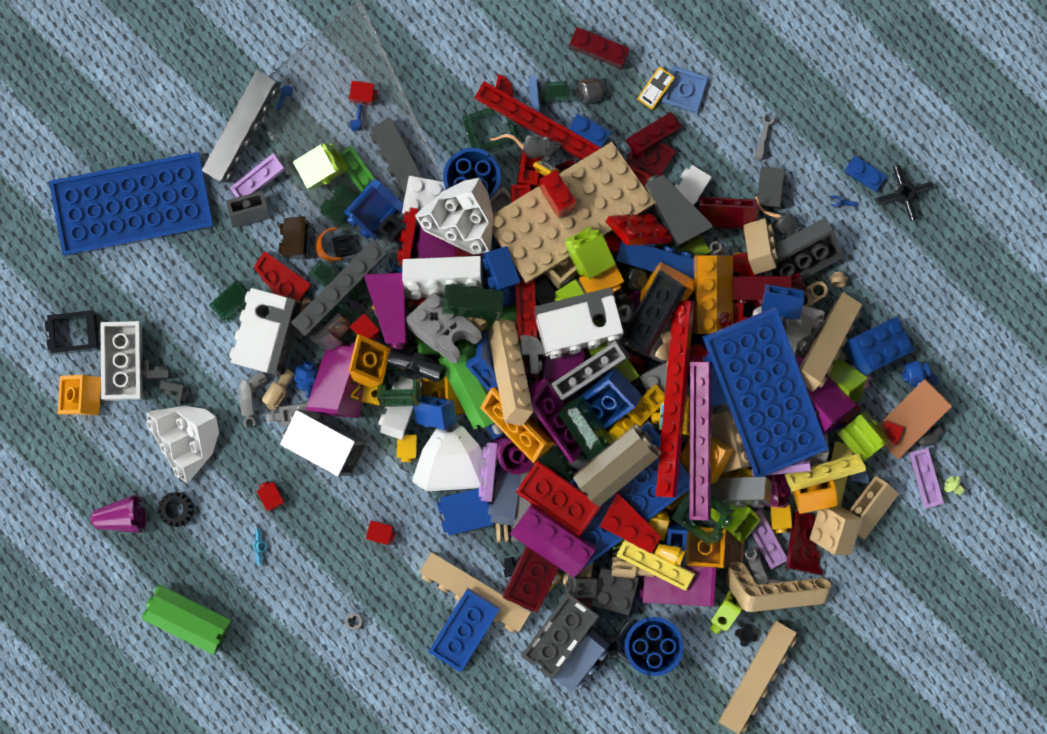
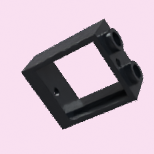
M95 311L47 315L45 330L49 332V339L46 342L47 349L51 351V354L58 355L99 350ZM86 317L88 344L57 348L54 321Z

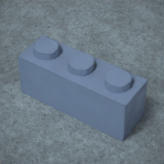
M500 465L499 469H495L494 480H497V485L493 486L492 498H494V502L489 504L488 515H491L492 523L513 526L518 501V494L515 492L520 486L521 474H510Z
M591 630L560 668L554 679L570 692L575 688L579 690L586 682L583 678L587 674L591 675L597 668L595 663L598 659L602 661L609 653L606 649L610 644Z

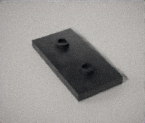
M659 270L626 327L622 338L641 353L648 356L687 288L664 271Z

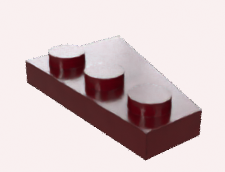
M799 511L793 512L786 569L821 576L823 573L818 559L820 558V553L817 551L816 543L810 540L815 523L814 515L799 514Z

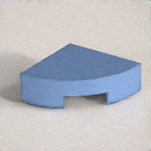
M866 471L850 475V481L869 484V476Z

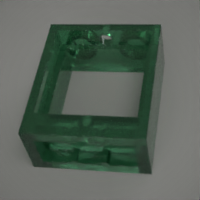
M487 108L462 116L471 148L489 151L515 142L512 138L505 137L479 145L471 121L496 113L493 109ZM505 117L510 135L517 138L520 135L517 125H513L512 121Z
M387 364L383 383L378 385L377 391L380 407L419 406L421 377L418 379L413 378V389L387 390L388 371H403Z
M689 489L672 519L706 544L711 545L718 543L724 535L722 532L733 521L732 515L735 510L711 494V507L722 515L709 535L686 518L690 512Z

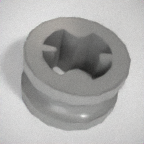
M350 613L345 618V624L350 630H358L362 626V617L357 613ZM358 617L357 621L359 620V624L351 627V623L348 622L349 618Z

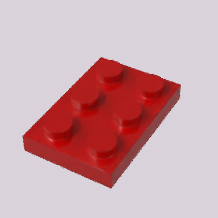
M652 214L608 216L606 220L608 226L627 246L670 243L673 238Z

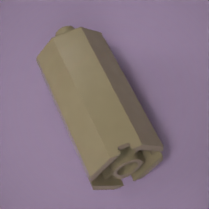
M636 423L574 474L573 479L582 492H586L589 495L587 496L588 499L600 507L656 460L662 452L655 444L651 443L653 438L649 433L644 432Z

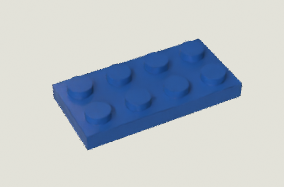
M467 588L428 652L457 671L462 672L501 608L470 588Z

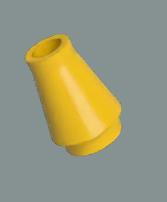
M659 543L655 554L674 566L675 564L680 566L685 551L681 549L682 547Z

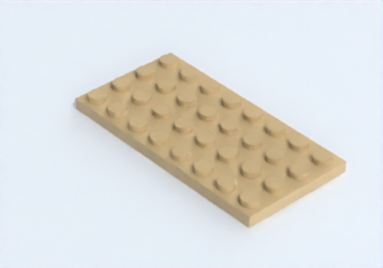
M613 142L560 173L561 178L576 200L575 209L558 218L540 188L537 187L493 214L492 236L501 248L508 247L515 269L525 284H528L570 258L564 244L566 238L579 233L588 226H592L593 230H599L604 237L613 231L606 223L608 216L640 215L654 206L650 195Z

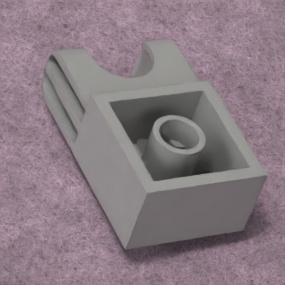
M434 292L407 316V328L435 352L438 351L453 364L460 360L459 349L454 345L457 340L463 339L476 344L482 339L481 332L477 327Z

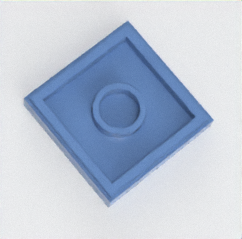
M673 66L670 74L675 79L665 91L661 103L698 114L709 77Z

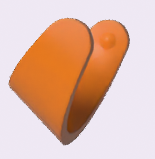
M338 227L328 228L323 231L315 241V251L325 261L343 260L342 257L335 258L327 255L321 245L323 235L326 232L338 230Z

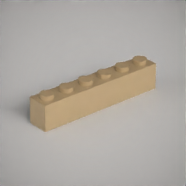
M844 292L834 302L822 328L819 330L799 368L804 384L811 392H814L817 387L821 388L826 382L827 378L825 375H828L834 366L832 361L835 362L841 353L839 348L845 345L848 340L846 335H849L854 328L852 323H855L861 315L859 310L862 304Z
M497 318L487 333L505 423L523 426L533 413L516 325L514 321Z
M432 552L420 570V573L423 574L422 579L429 583H432V581L437 582L439 589L446 593L450 590L456 594L454 598L459 601L466 589L470 588L499 606L501 609L493 621L495 623H498V621L506 624L504 628L513 634L515 631L519 632L531 613L520 605L504 599L502 594Z
M777 621L773 623L718 723L737 734H740L741 731L745 732L749 725L747 720L750 714L754 716L759 707L757 705L759 698L763 699L768 691L766 687L768 682L774 681L778 674L776 668L779 664L782 665L788 656L785 652L788 647L792 648L797 640L795 631Z

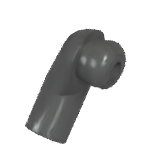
M935 426L930 434L923 435L916 442L921 446L934 445L944 430Z

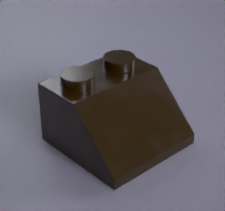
M306 217L284 218V223H280V235H283V242H279V254H282L283 259L306 260L308 221Z

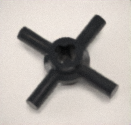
M894 166L893 170L898 185L895 187L894 193L878 197V205L896 200L898 203L905 205L910 222L915 221L917 216L912 202L915 200L917 193L934 189L933 183L931 181L914 186L910 182H905L901 166ZM903 189H905V191H909L907 197H905V195L902 196L901 192L903 191Z
M628 621L625 622L616 635L605 636L593 626L588 630V633L593 630L607 643L617 642L615 645L618 647L617 650L612 649L609 651L607 648L606 650L609 653L602 661L598 659L595 663L597 666L595 670L597 672L608 658L619 656L629 663L622 640L633 626Z

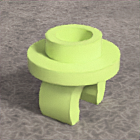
M952 476L946 480L944 487L946 492L953 491L961 496L965 491L959 485L961 482L959 476Z

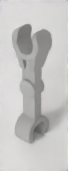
M766 113L762 116L764 129L763 133H761L760 144L756 148L754 160L761 161L764 141H766L767 137L766 133L768 126L774 123V115L771 122L765 120Z

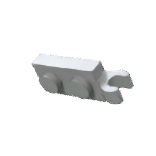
M308 402L279 406L280 412H267V422L281 420V426L289 425L291 415L296 410L306 411ZM306 411V412H308V413H310V414H312V415H314V416L320 418V417H319V413H315V412H311V411Z

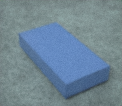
M530 76L531 108L540 113L536 76Z

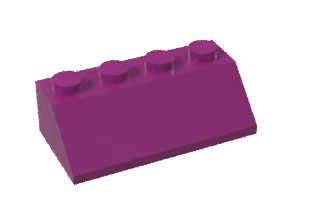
M548 379L529 384L528 388L534 414L562 453L573 463L589 440L588 435L563 400L560 399Z
M532 504L529 505L510 533L511 536L573 578L582 570L596 549V545L583 536L578 537Z

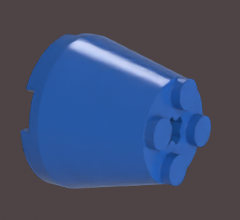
M479 148L462 149L448 159L444 167L443 182L445 189L447 190L462 181L480 178L491 200L500 187V167L496 160L485 150Z
M649 617L638 621L629 630L625 639V653L629 663L633 668L645 675L660 676L669 673L679 664L683 655L684 645L680 631L673 623L664 618ZM648 642H657V650L648 651Z

